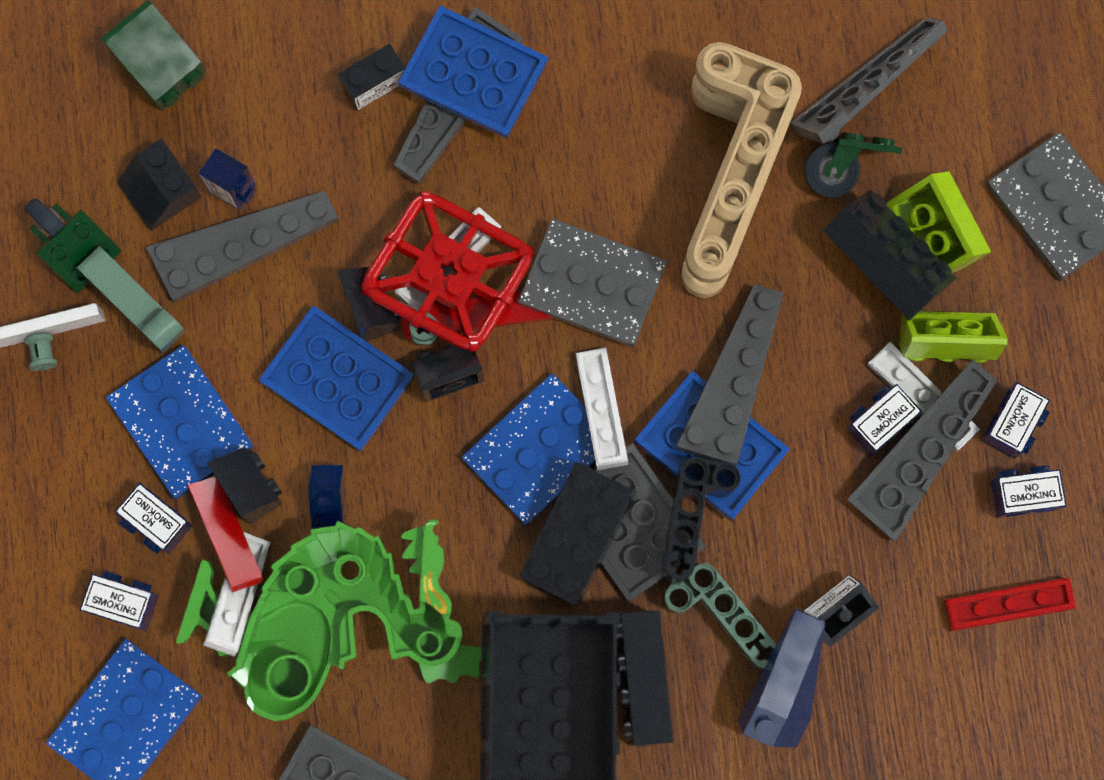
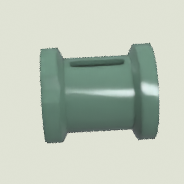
M429 313L427 314V317L437 321L434 316ZM410 322V336L414 343L421 346L430 345L435 341L436 335L430 332L429 334L426 332L418 334V329L411 326Z
M35 334L24 339L25 345L29 346L31 357L29 370L43 371L57 367L58 363L53 358L51 342L53 341L52 334Z

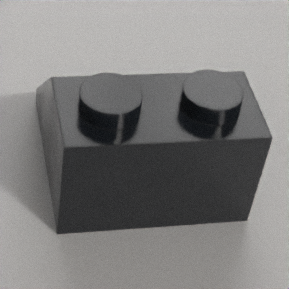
M162 138L138 153L117 180V183L151 231L202 197Z
M369 267L337 271L359 331L365 341L368 342L399 330L397 320L402 319V317L375 303L362 293L360 285L363 283L364 276ZM385 273L379 275L377 280L387 279Z
M450 343L446 346L447 350L435 354L434 351H428L417 356V361L412 362L426 403L485 382L483 369L476 352L470 353L468 350L458 348Z
M244 447L207 463L240 516L250 524H253L283 504L278 497L283 493L273 477L267 480L261 471L266 466L256 451L250 454Z

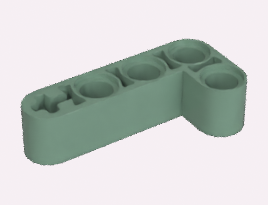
M100 246L77 267L163 353L186 332Z
M706 563L695 566L693 573L684 583L679 585L672 584L664 593L663 604L670 613L682 614L700 600L748 662L757 669L765 668L767 661L765 659L762 661L757 659L759 650L755 645L748 649L745 644L751 642L759 635L761 640L755 643L762 650L765 648L770 650L767 656L769 659L776 647V643L713 566ZM698 571L707 572L711 577L710 586H698L694 579L695 573ZM682 591L687 598L686 605L683 607L672 605L670 602L671 592ZM726 596L730 600L731 609L729 612L723 613L716 609V597ZM738 621L749 623L751 634L748 638H742L736 634L735 625Z

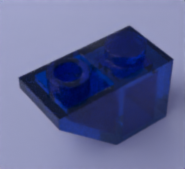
M312 465L308 484L312 529L335 526L337 521L345 524L343 465Z

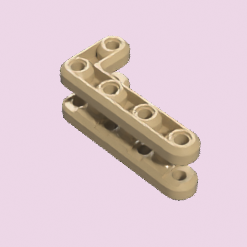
M722 42L709 44L702 49L697 58L696 74L693 77L691 86L692 100L699 108L738 124L688 246L686 259L682 267L681 279L684 287L692 295L701 298L715 296L721 292L726 284L790 124L802 89L799 76L791 68ZM714 63H722L725 67Z

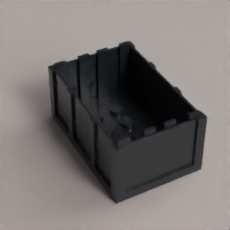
M487 611L483 615L480 780H616V754H620V741H616V687L620 686V673H616V628L620 626V613L606 612L601 616L501 614V611Z

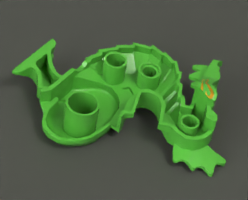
M436 519L429 520L425 526L408 530L401 536L403 540H413L403 553L402 558L417 559L409 569V572L421 575L420 608L414 609L409 594H404L400 575L394 572L392 553L386 552L379 535L373 537L360 527L354 529L337 521L335 526L311 529L312 535L291 545V550L270 566L274 571L261 588L263 593L250 618L247 619L238 652L236 653L239 654L236 660L237 665L227 673L229 677L232 676L243 687L246 702L253 712L263 718L281 721L290 719L303 712L313 703L326 681L331 665L344 669L346 661L357 657L353 615L360 611H370L383 621L391 659L409 656L417 661L426 683L430 684L437 679H445L450 683H456L462 675L474 678L480 676L479 662L481 660L482 646L475 647L461 644V626L457 621L449 619L452 609L451 600L439 585V577L444 565L443 549L438 545L439 537L433 533V528L439 524ZM201 561L176 640L178 644L186 643L199 625L207 631L209 629L219 598L213 585L214 567L209 561ZM349 561L356 562L360 569L358 576L352 580L346 579L342 574L343 565ZM217 650L219 656L229 655Z

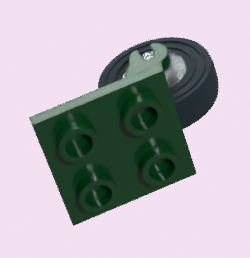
M843 132L842 138L837 137L834 139V142L821 144L810 152L804 166L806 181L811 189L821 196L830 198L843 196L854 188L859 179L860 163L857 155L862 149L902 154V147L895 146V140L873 136L872 142L864 141V135Z
M33 198L24 207L25 211L36 221L29 229L44 243L36 253L76 293H79L91 282L77 267L95 249L100 246L112 259H115L122 252L82 209L71 217L57 203L48 209L36 198Z

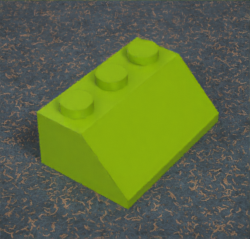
M950 171L931 174L886 203L896 216H900L907 222L908 228L918 238L923 239L929 245L930 250L939 260L944 261L950 266L952 273L969 266L991 253Z
M921 311L910 321L902 313L899 347L903 357L913 361H922L925 358H938L945 362H952L956 359H969L970 361L974 360L977 363H983L987 360H997L1008 343V338L996 313Z

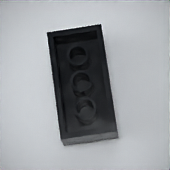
M869 190L845 206L823 230L909 321L933 302L957 278L952 273L950 266L944 261L939 260L930 250L929 245L908 228L907 222L900 216H896L887 206L886 201L872 190Z
M575 462L519 577L575 606L581 605L637 491L579 462Z
M660 610L621 614L620 626L616 628V643H621L622 654L617 656L618 673L625 677V687L620 688L621 707L628 708L629 720L623 721L625 740H631V746L674 743Z

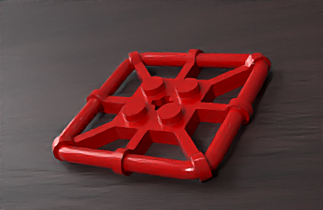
M428 190L421 191L419 196H416L411 201L394 230L388 232L385 236V244L367 270L360 287L364 295H367L375 303L410 321L411 326L416 329L421 327L452 345L468 350L471 353L479 350V347L490 336L504 310L510 308L513 303L512 297L530 268L534 251L531 246H528L521 239L485 221V216L479 213L474 215L439 195L429 193ZM432 206L470 226L460 243L440 232ZM421 209L431 235V240L424 251L402 239ZM480 231L515 251L484 257L468 247L477 232ZM395 250L416 261L409 274L377 280ZM518 263L502 291H496L479 282L487 269ZM442 267H452L456 275L443 276ZM411 286L427 295V298L421 308L416 311L383 292ZM472 293L493 303L492 308L476 334L473 332L465 308V304ZM435 301L455 310L463 336L427 317Z

